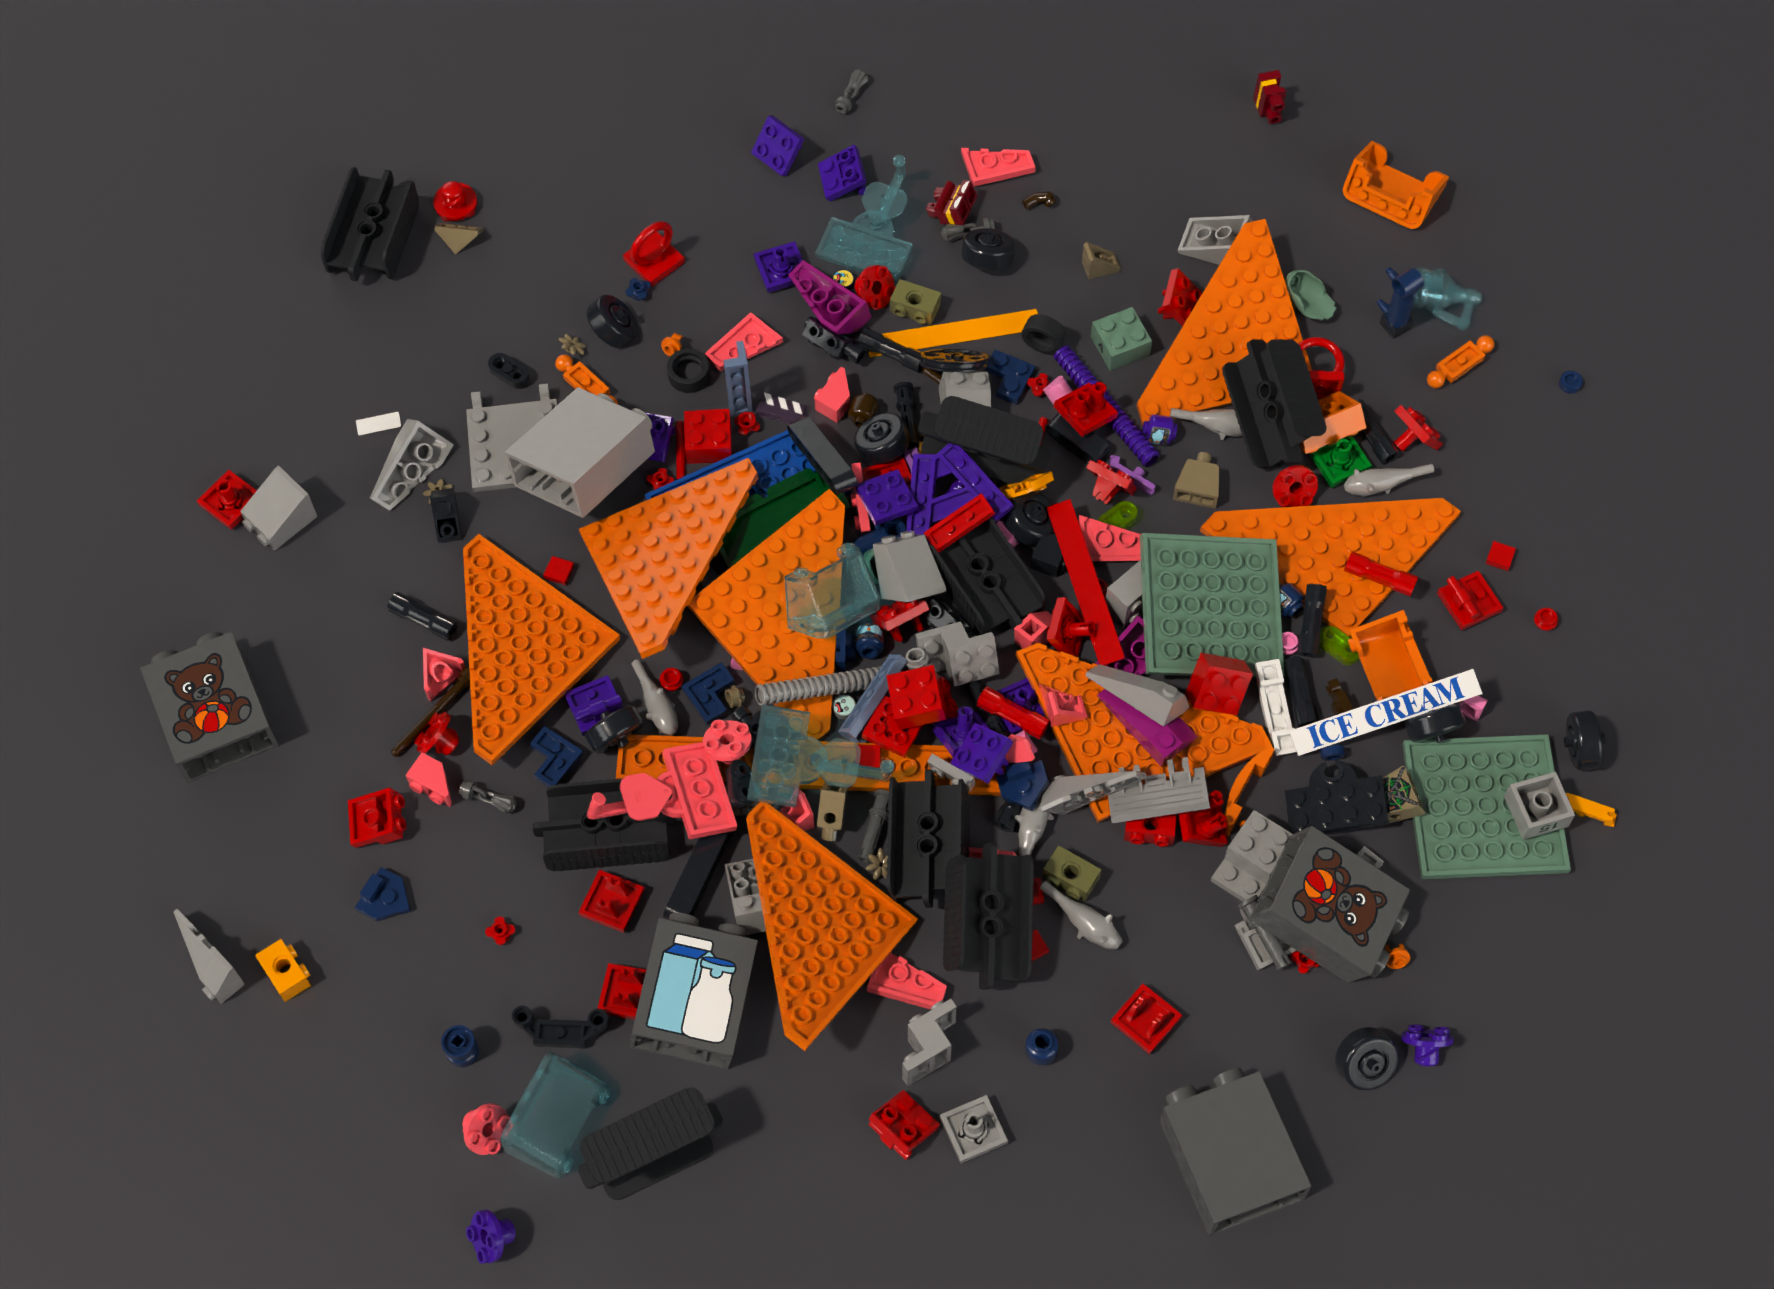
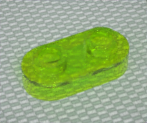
M1123 501L1100 516L1098 521L1126 529L1136 521L1137 508L1133 503ZM1127 514L1129 517L1124 518L1121 515Z
M1326 626L1320 630L1319 647L1344 665H1353L1359 660L1357 652L1349 653L1345 650L1350 648L1347 640L1351 638L1333 626ZM1326 635H1332L1334 638L1329 639Z

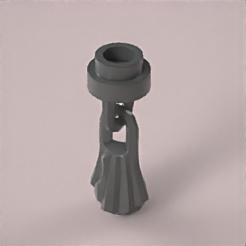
M859 69L851 73L850 82L844 92V97H838L835 101V110L838 113L846 114L851 110L852 103L850 99L854 98L859 89L868 81L867 73Z
M987 217L982 218L981 226H976L972 223L964 225L947 224L943 227L941 236L945 241L952 243L963 238L968 233H965L964 228L971 227L970 231L982 228L995 229L993 219H988Z
M471 780L468 782L463 781L459 789V794L462 795V798L466 800H471L472 797L480 799L485 803L495 806L503 813L508 814L515 810L517 806L515 797L477 788V783ZM487 795L493 796L492 799H486Z

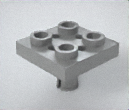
M987 1095L940 1114V1120L960 1164L1008 1144V1140ZM963 1132H964L965 1137H964V1138H960V1137L958 1136V1134L960 1133V1136H963ZM977 1139V1142H978V1143H980L981 1140H982V1144H980V1145L976 1144V1143H975V1140Z

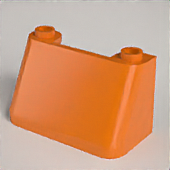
M1371 141L1354 158L1343 186V195L1349 201L1409 229L1420 227L1446 187L1449 176L1433 171L1422 182L1386 165L1385 163L1388 158L1386 148Z
M1404 610L1349 630L1351 639L1347 640L1352 653L1357 652L1377 701L1433 683L1415 643L1413 633L1407 624L1408 619Z

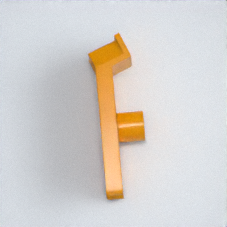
M1566 793L1573 811L1578 816H1588L1603 821L1605 826L1614 827L1617 815L1614 808Z

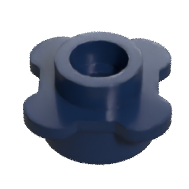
M632 278L629 281V288L625 291L626 295L637 301L645 299L648 294L647 290L651 287L650 282H643L637 278Z

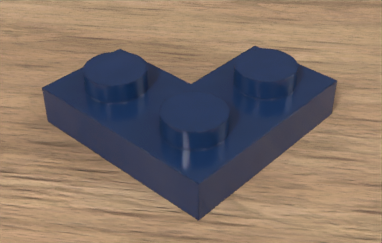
M994 350L985 371L1003 378L996 392V397L1017 405L1027 387L1028 379L1035 372L1036 366Z
M721 662L681 687L684 694L708 726L713 721L727 714V709L717 694L734 685L735 681Z
M545 726L530 743V747L547 758L534 774L535 779L547 787L560 784L584 755L583 750Z

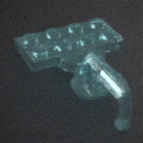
M898 154L893 158L896 172L890 185L874 182L867 186L862 197V204L866 212L857 216L852 223L831 217L815 252L816 258L860 273L871 265L885 266L891 272L894 284L897 285L913 249L912 243L894 238V227L890 220L903 213L908 201L907 194L900 189L906 176V160L903 155Z
M762 705L747 800L796 807L799 784H810L820 777L828 785L842 788L854 785L857 777L886 782L890 780L893 774L894 763L887 759L881 762L880 768L859 765L861 750L854 741L835 738L823 746L816 738L807 735L810 712Z

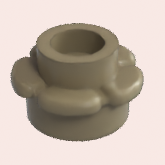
M733 685L731 689L725 691L726 702L730 708L736 707L738 709L745 702V695L741 688L738 689Z

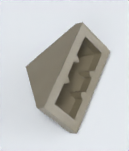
M439 223L435 226V231L456 255L483 232V227Z

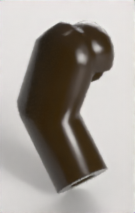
M1050 191L1035 192L1022 200V204L1028 210L1040 202H1044V205L1049 207L1055 204L1056 200L1053 197L1054 194Z

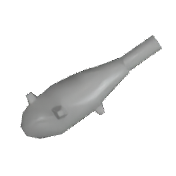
M1171 408L1170 417L1191 420L1202 425L1208 430L1219 434L1220 440H1224L1225 436H1242L1236 413L1232 409L1193 412Z
M1427 464L1415 468L1368 469L1361 472L1358 469H1354V474L1350 475L1347 479L1344 489L1350 494L1361 497L1384 491L1386 494H1389L1391 488L1412 477L1434 473L1433 464Z
M639 659L634 660L631 665L642 687L647 711L645 717L655 724L659 735L672 736L676 734L679 726L674 709L675 704L671 703L663 689L657 687L651 678L648 677Z
M1042 794L1038 798L1037 805L1033 811L1022 807L1020 815L1015 816V819L1019 822V856L1031 855L1044 833L1047 820L1054 819L1051 813L1043 812L1041 809Z
M1047 881L1041 885L1040 889L1059 903V906L1065 912L1070 922L1078 929V939L1085 937L1102 948L1118 949L1123 941L1112 923V914L1104 917L1092 907L1064 896Z

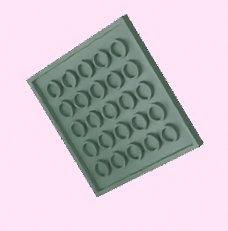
M1142 533L1139 535L1146 674L1192 676L1199 655L1202 652L1244 660L1253 673L1252 678H1256L1255 663L1279 659L1283 678L1285 677L1276 539Z
M1548 734L1449 738L1437 743L1435 739H1425L1418 742L1403 741L1405 767L1411 774L1426 813L1421 816L1412 817L1421 879L1562 874L1570 872L1571 867L1564 828L1523 840L1504 797L1510 784L1555 772Z

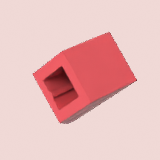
M840 367L836 373L833 372L829 376L827 384L823 388H819L814 395L815 410L836 423L850 408L849 388L845 368Z
M1047 611L1030 613L1022 620L1020 625L1014 628L1015 644L1022 649L1036 643L1045 645L1048 642L1047 631L1051 624L1052 615Z
M422 752L405 775L409 787L418 794L423 792L429 795V798L438 805L443 803L450 807L452 799L443 764Z

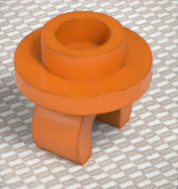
M674 333L671 337L664 338L661 342L664 353L672 356L676 351L681 350L682 345L679 342L683 336Z
M1402 943L1398 944V948L1392 950L1389 945L1385 946V950L1389 952V960L1386 964L1389 968L1400 969L1409 963L1410 954Z

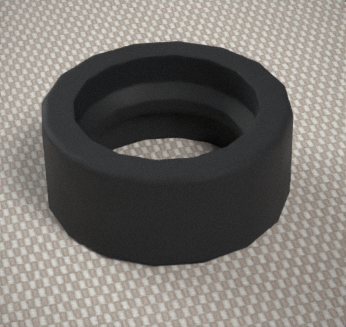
M1040 314L1030 316L1021 332L1022 339L1030 348L1044 354H1055L1062 347L1066 339V330L1057 320Z
M693 348L676 351L667 362L668 380L676 390L684 393L701 390L710 379V367L706 355ZM686 362L697 363L702 368V372L692 379L678 377L675 370L679 365Z

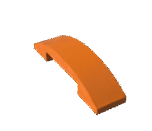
M1270 746L1258 753L1244 766L1231 788L1225 809V816L1227 818L1225 822H1228V826L1225 828L1227 836H1230L1241 815L1243 807L1236 804L1252 774L1259 777L1263 776L1273 757L1275 748Z

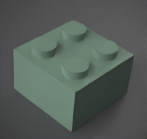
M1133 307L1092 322L1090 337L1109 371L1150 356L1152 340Z

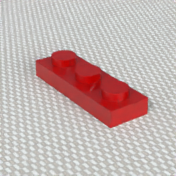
M981 493L925 531L924 535L939 553L996 513Z

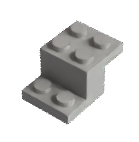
M960 621L915 634L917 648L923 649L928 654V666L934 665L936 672L947 670L954 687L1000 674L995 637L992 632L969 638Z
M1253 810L1228 846L1224 860L1210 881L1241 901H1245L1255 895L1259 899L1289 836L1293 834Z
M952 999L946 1002L944 1000L937 1002L931 1007V1011L924 1015L922 1013L917 1014L909 1021L908 1042L915 1052L906 1056L902 1063V1079L907 1086L951 1061V1043L943 1033V1030L956 1023L957 1007Z

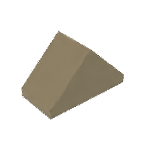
M1089 242L1084 243L1082 264L1088 279L1117 273L1121 270L1114 252Z

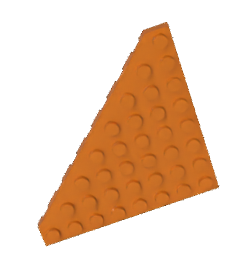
M1266 219L1244 223L1136 404L1142 426L1144 421H1148L1153 414L1170 417L1171 408L1194 412L1209 411L1233 405L1223 377L1222 368L1228 362H1238L1247 356L1249 352L1246 345L1252 339L1264 340L1266 344L1273 339L1294 340L1297 343L1303 340ZM1305 349L1303 351V356L1305 358L1308 371H1312L1309 358Z
M749 458L579 529L580 535L642 659L665 650L668 644V637L672 631L676 630L681 621L685 606H689L696 593L695 588L699 581H703L710 568L709 563L712 557H716L723 544V537L726 532L731 530L739 508H743L749 497L750 488L759 479L757 471Z
M830 489L695 595L689 606H687L756 685L777 683L778 681L784 682L785 680L791 681L792 679L798 680L799 678L812 676L818 677L819 675L834 673L845 505ZM820 695L810 699L773 703L806 741H819L830 731L832 695Z
M1443 498L1217 511L1201 526L1200 532L1206 536L1276 539L1279 584L1292 583L1304 597L1307 584L1313 583L1327 586L1322 621L1346 639H1350L1349 630L1361 626L1393 591L1392 588L1370 579L1345 572L1344 568L1351 552L1369 557L1372 561L1398 571L1409 573L1460 516L1461 511Z
M478 534L463 548L473 747L477 755L493 766L620 640V634Z
M1040 643L1016 651L1017 659L1047 719L1049 718L1039 683L1061 692L1072 694L1075 697L1077 695L1082 697L1088 718L1051 727L1074 776L1119 772L1120 767H1124L1126 772L1133 771L1134 765H1139L1140 772L1146 773L1147 776L1165 773L1166 781L1170 780L1168 764L1165 763L1161 767L1097 697V694L1105 688L1085 676L1086 672L1097 666V664L1086 663L1079 660L1078 657L1062 651L1059 653ZM1187 700L1188 710L1178 717L1198 737L1176 754L1172 760L1175 764V772L1184 771L1182 768V758L1188 757L1191 777L1194 776V768L1204 767L1206 778L1249 760L1261 751L1273 746L1261 725L1250 724L1231 714L1193 708L1189 700ZM1108 795L1089 803L1097 823L1111 817Z
M762 799L749 812L746 818L784 1035L802 1050L806 1051L911 930L918 918L896 901H893L887 894Z

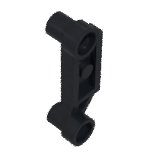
M524 1005L516 1007L512 1012L514 1024L533 1039V1044L536 1047L585 1049V1044L597 1035L606 1032L609 1024L608 1015L602 1009L592 1010L588 1015L587 1021L535 1019L530 1008Z

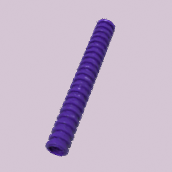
M1063 346L1057 350L1054 360L1066 371V374L1070 376L1075 385L1079 386L1078 388L1089 382L1091 385L1099 382L1080 358L1075 355L1070 346ZM1106 390L1104 398L1118 412L1117 418L1108 424L1112 426V429L1116 431L1120 439L1125 441V445L1129 446L1130 451H1133V454L1137 456V459L1142 462L1141 464L1144 467L1152 465L1158 459L1159 452L1155 451L1154 446L1146 440L1147 438L1142 435V432L1138 430L1133 421L1129 420L1128 415H1125V412L1121 410V407L1117 405V402L1113 400Z

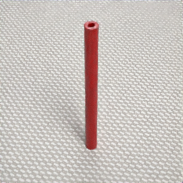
M677 421L675 423L676 480L686 476L684 421Z

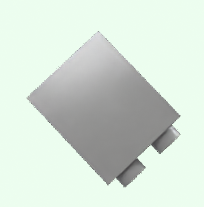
M577 387L505 451L514 486L584 518L655 452L650 433L652 422L640 409L634 408L629 410L615 404L606 394L599 393L595 395Z

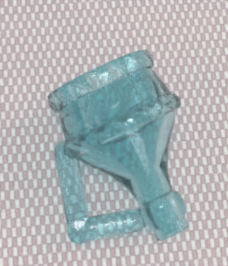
M1418 267L1416 270L1422 275L1424 286L1417 291L1413 307L1429 310L1435 317L1458 326L1460 330H1465L1470 325L1473 305H1478L1481 301V292H1477L1473 288L1464 289L1460 287L1444 268L1428 269L1426 267ZM1455 303L1464 304L1461 318L1443 309Z

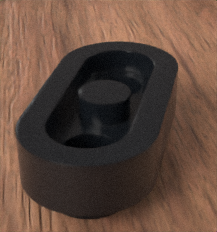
M496 353L489 358L488 366L490 372L497 378L515 388L523 387L528 383V370L521 363L504 353Z
M736 760L726 769L728 798L733 806L744 809L754 800L752 771L747 763Z

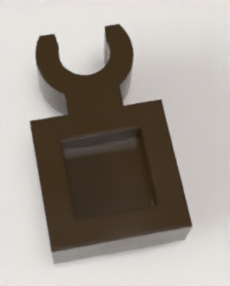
M1338 679L1329 680L1327 682L1329 686H1326V690L1333 700L1331 708L1334 715L1353 710L1345 691L1341 690Z

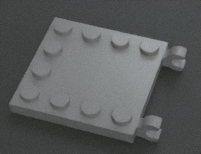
M548 383L539 384L541 401L483 407L480 391L471 392L473 409H466L473 492L515 488L505 451L558 405L557 399H550Z

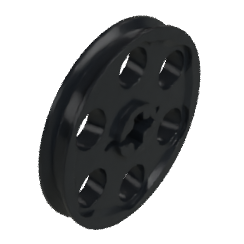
M934 349L921 353L923 358L921 366L931 370L946 372L978 371L988 367L986 360L989 356L986 353L968 349Z

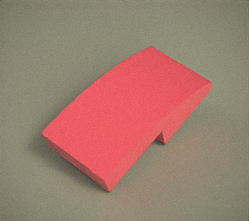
M1013 734L1008 736L1013 741L1012 746L1005 755L1009 763L1028 762L1035 759L1031 750L1032 745L1027 738Z

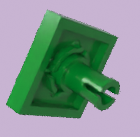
M1346 436L1339 439L1335 444L1320 447L1318 451L1309 453L1331 488L1346 482L1350 475L1354 474V469H1358L1361 472L1372 468L1371 463L1353 436Z

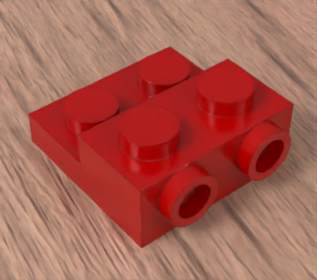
M389 787L348 800L350 845L358 848L374 842L386 844L402 839L403 831L407 828L406 821L401 814V809L405 807L403 796Z

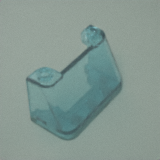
M853 543L842 544L837 549V556L841 558L840 560L815 573L808 571L807 568H797L794 572L784 576L788 629L815 638H829L881 608L879 593L859 547Z
M548 1051L503 1130L500 1141L505 1152L561 1179L563 1173H568L573 1164L570 1150L594 1107L597 1108L600 1104L604 1105L610 1095L608 1084L562 1056Z

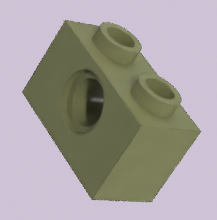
M899 279L890 298L891 313L899 317L915 320L920 324L932 325L941 306V292Z
M1058 845L1043 869L1042 878L1054 888L1059 887L1065 890L1071 898L1075 900L1081 899L1085 902L1100 879L1101 869ZM1071 872L1077 877L1069 879L1064 874Z

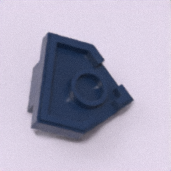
M839 619L837 621V672H846V662H856V651L853 647L854 635L848 633L847 619Z
M1040 760L1032 764L1029 761L1020 762L1005 767L1006 773L996 776L1003 800L1023 806L1024 809L1033 811L1037 805L1038 798L1042 792L1046 791L1050 784L1043 761Z
M380 867L376 875L372 873L359 893L361 898L354 907L357 912L376 922L384 920L389 916L411 912L402 877Z

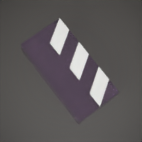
M763 393L756 409V415L789 425L803 418L806 412V405Z

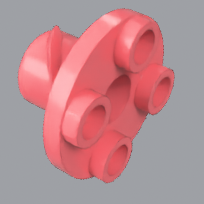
M732 720L713 721L703 737V746L707 755L725 764H732L734 761L740 760L749 751L752 744L748 725Z
M487 1103L475 1110L469 1111L462 1122L466 1146L469 1150L479 1155L496 1154L512 1126V1119L508 1116L506 1110L497 1104Z

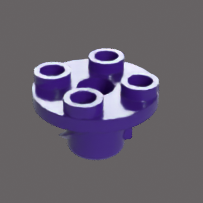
M1412 1024L1408 1025V1030L1402 1032V1041L1415 1045L1414 1061L1416 1064L1432 1067L1439 1063L1440 1047L1452 1045L1454 1043V1036L1450 1034V1029L1447 1027H1434V1030L1424 1029L1422 1025Z
M487 1209L477 1211L472 1217L471 1226L466 1228L467 1239L473 1243L477 1259L481 1264L498 1261L502 1256L504 1245L512 1243L516 1235L515 1227L511 1220L507 1218L498 1220Z

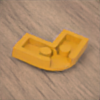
M1051 471L1039 473L1021 482L1003 485L998 489L1010 500L1013 497L1032 491L1044 490L1047 488L1046 484L1053 481L1054 478Z

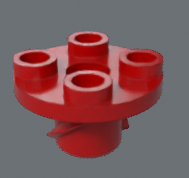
M449 181L444 183L443 187L436 192L433 205L436 213L443 221H459L470 218L475 214L477 197L475 191L470 186L456 181Z
M871 265L865 268L854 284L857 296L866 301L868 308L872 310L884 308L890 302V298L896 288L891 272L887 267L880 265Z
M1302 465L1290 466L1279 472L1274 480L1272 493L1275 500L1282 507L1309 506L1317 492L1318 480L1310 468Z
M436 712L428 722L430 727L425 733L421 732L416 738L414 744L418 746L417 751L420 754L422 752L425 754L432 746L437 754L443 753L444 755L451 754L459 744L458 733L454 729L446 728L451 718V715L447 712L442 714Z

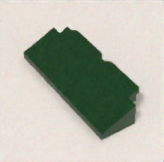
M807 468L770 486L767 489L768 497L764 499L759 494L748 497L743 508H739L736 520L731 530L726 532L723 537V544L718 551L727 569L736 564L830 489L825 481L820 479L817 472L814 473L812 469ZM844 492L836 495L845 505V509L851 507Z

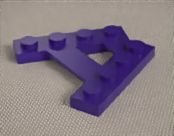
M949 443L937 454H913L910 492L918 505V509L908 514L906 531H914L915 534L924 535V532L930 529L932 524L943 520L981 493L996 513L992 516L996 522L1014 507L960 446ZM953 473L964 485V488L934 498L936 479Z

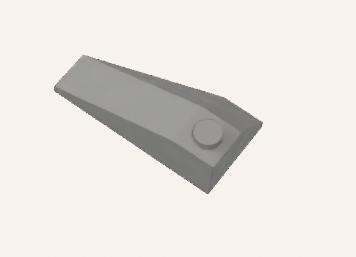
M407 419L394 441L370 499L390 511L410 493V490L418 483H422L427 475L443 464L454 444L418 420Z
M1100 664L1086 672V677L1163 727L1189 708L1185 695L1174 686L1168 685L1165 682Z
M1139 771L1078 776L1059 775L1051 779V783L1046 791L1043 792L1041 809L1043 812L1064 815L1147 778V775Z
M176 909L173 913L199 979L205 986L202 991L211 1001L216 998L222 1004L245 984L220 952L202 934L199 935L198 930Z

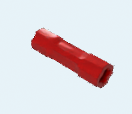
M1353 551L1344 568L1345 572L1370 579L1411 597L1418 577L1390 568Z
M988 686L984 688L977 701L978 707L1019 726L1026 733L1039 740L1043 737L1050 724L1049 719L1023 708Z

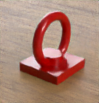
M665 221L655 222L646 227L637 236L631 249L623 254V260L641 278L650 282L651 287L685 263V258L670 244L673 237V229ZM664 230V236L662 237L657 231Z
M1311 337L1299 342L1298 344L1302 352L1309 347L1320 346L1328 349L1335 358V368L1332 372L1323 370L1309 371L1317 399L1319 400L1338 391L1341 392L1344 382L1343 370L1345 365L1341 349L1334 342L1322 337Z

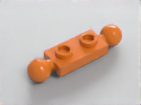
M1483 335L1478 338L1476 345L1470 340L1437 363V370L1430 372L1427 376L1428 385L1432 388H1440L1443 386L1445 378L1452 383L1485 359L1486 355L1484 353H1489L1493 350V338Z
M562 354L557 357L555 361L556 368L561 372H565L563 374L564 380L574 389L579 387L595 395L599 393L606 394L615 404H618L615 397L608 395L610 394L609 387L580 361L573 366V360L569 355Z

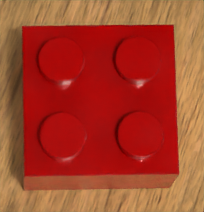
M730 409L684 411L687 464L715 463L732 455Z
M1201 652L1185 695L1193 708L1237 716L1253 673L1244 660Z
M934 665L886 675L894 720L899 730L947 720L939 677Z

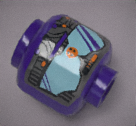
M1153 414L1148 421H1144L1142 427V434H1146V440L1152 444L1168 445L1171 441L1175 440L1177 433V423H1174L1173 418L1169 416Z

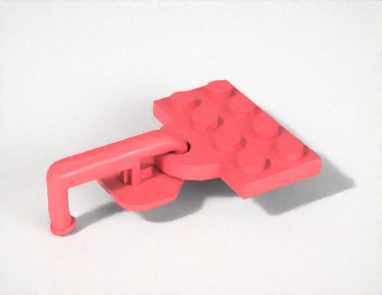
M703 742L664 749L662 755L667 772L662 773L657 779L645 773L626 776L620 783L623 801L605 804V796L602 793L596 792L592 795L587 811V817L591 820L628 813L632 819L638 821L656 818L661 812L672 818H682L689 839L736 831L737 829L735 816L717 761L707 755Z

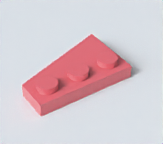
M961 148V155L973 186L1035 173V165L1029 150L1003 149L1001 152H992L989 149L982 148L980 151H969V148Z
M749 313L704 354L709 363L721 372L724 370L723 360L738 358L736 342L743 341L746 357L749 359L783 343V337L754 314Z
M861 463L851 464V469L857 479V483L863 482ZM855 486L853 487V493L850 494L852 507H856L857 516H854L855 530H860V535L863 536L871 531L868 512L855 490Z
M1079 515V525L1092 561L1141 560L1139 536L1141 534Z
M892 953L872 973L867 986V992L930 1010L934 1004L944 999L947 986L923 970H917L908 964L907 960L901 956L897 957Z

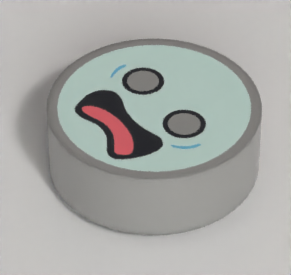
M846 694L835 697L832 702L833 714L837 718L845 720L855 707V700Z

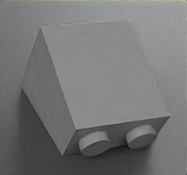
M279 465L240 511L244 518L242 523L249 532L254 530L258 534V540L265 547L269 545L274 551L318 517L309 494Z
M905 531L900 533L901 537L886 536L881 538L882 542L873 544L881 599L910 602L946 592V586L925 535L915 534L914 531Z

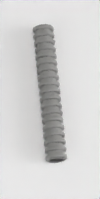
M881 666L878 668L859 669L858 671H846L845 673L819 675L818 677L799 678L798 680L792 679L791 681L785 680L784 682L758 684L755 688V698L759 705L764 706L765 704L771 705L772 703L777 704L779 702L810 699L820 695L826 696L866 690Z

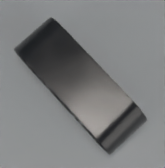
M1059 412L1045 425V430L1051 438L1086 464L1090 460L1097 463L1098 460H1101L1110 451L1107 442L1093 431L1081 437Z

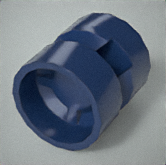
M455 1025L444 1032L441 1045L449 1062L456 1067L463 1068L472 1065L479 1056L478 1043L472 1031L463 1025Z

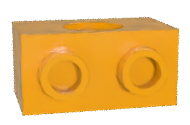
M282 939L255 955L284 1002L311 986L307 980L311 976L303 963L300 965L296 963L295 958L298 957L296 951L291 944L286 946ZM290 965V969L287 972L280 973L282 967Z

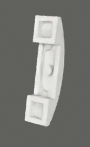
M1275 659L1255 663L1259 697L1268 736L1273 748H1275L1274 754L1275 756L1297 753L1290 731L1295 728H1292L1286 702L1280 661Z

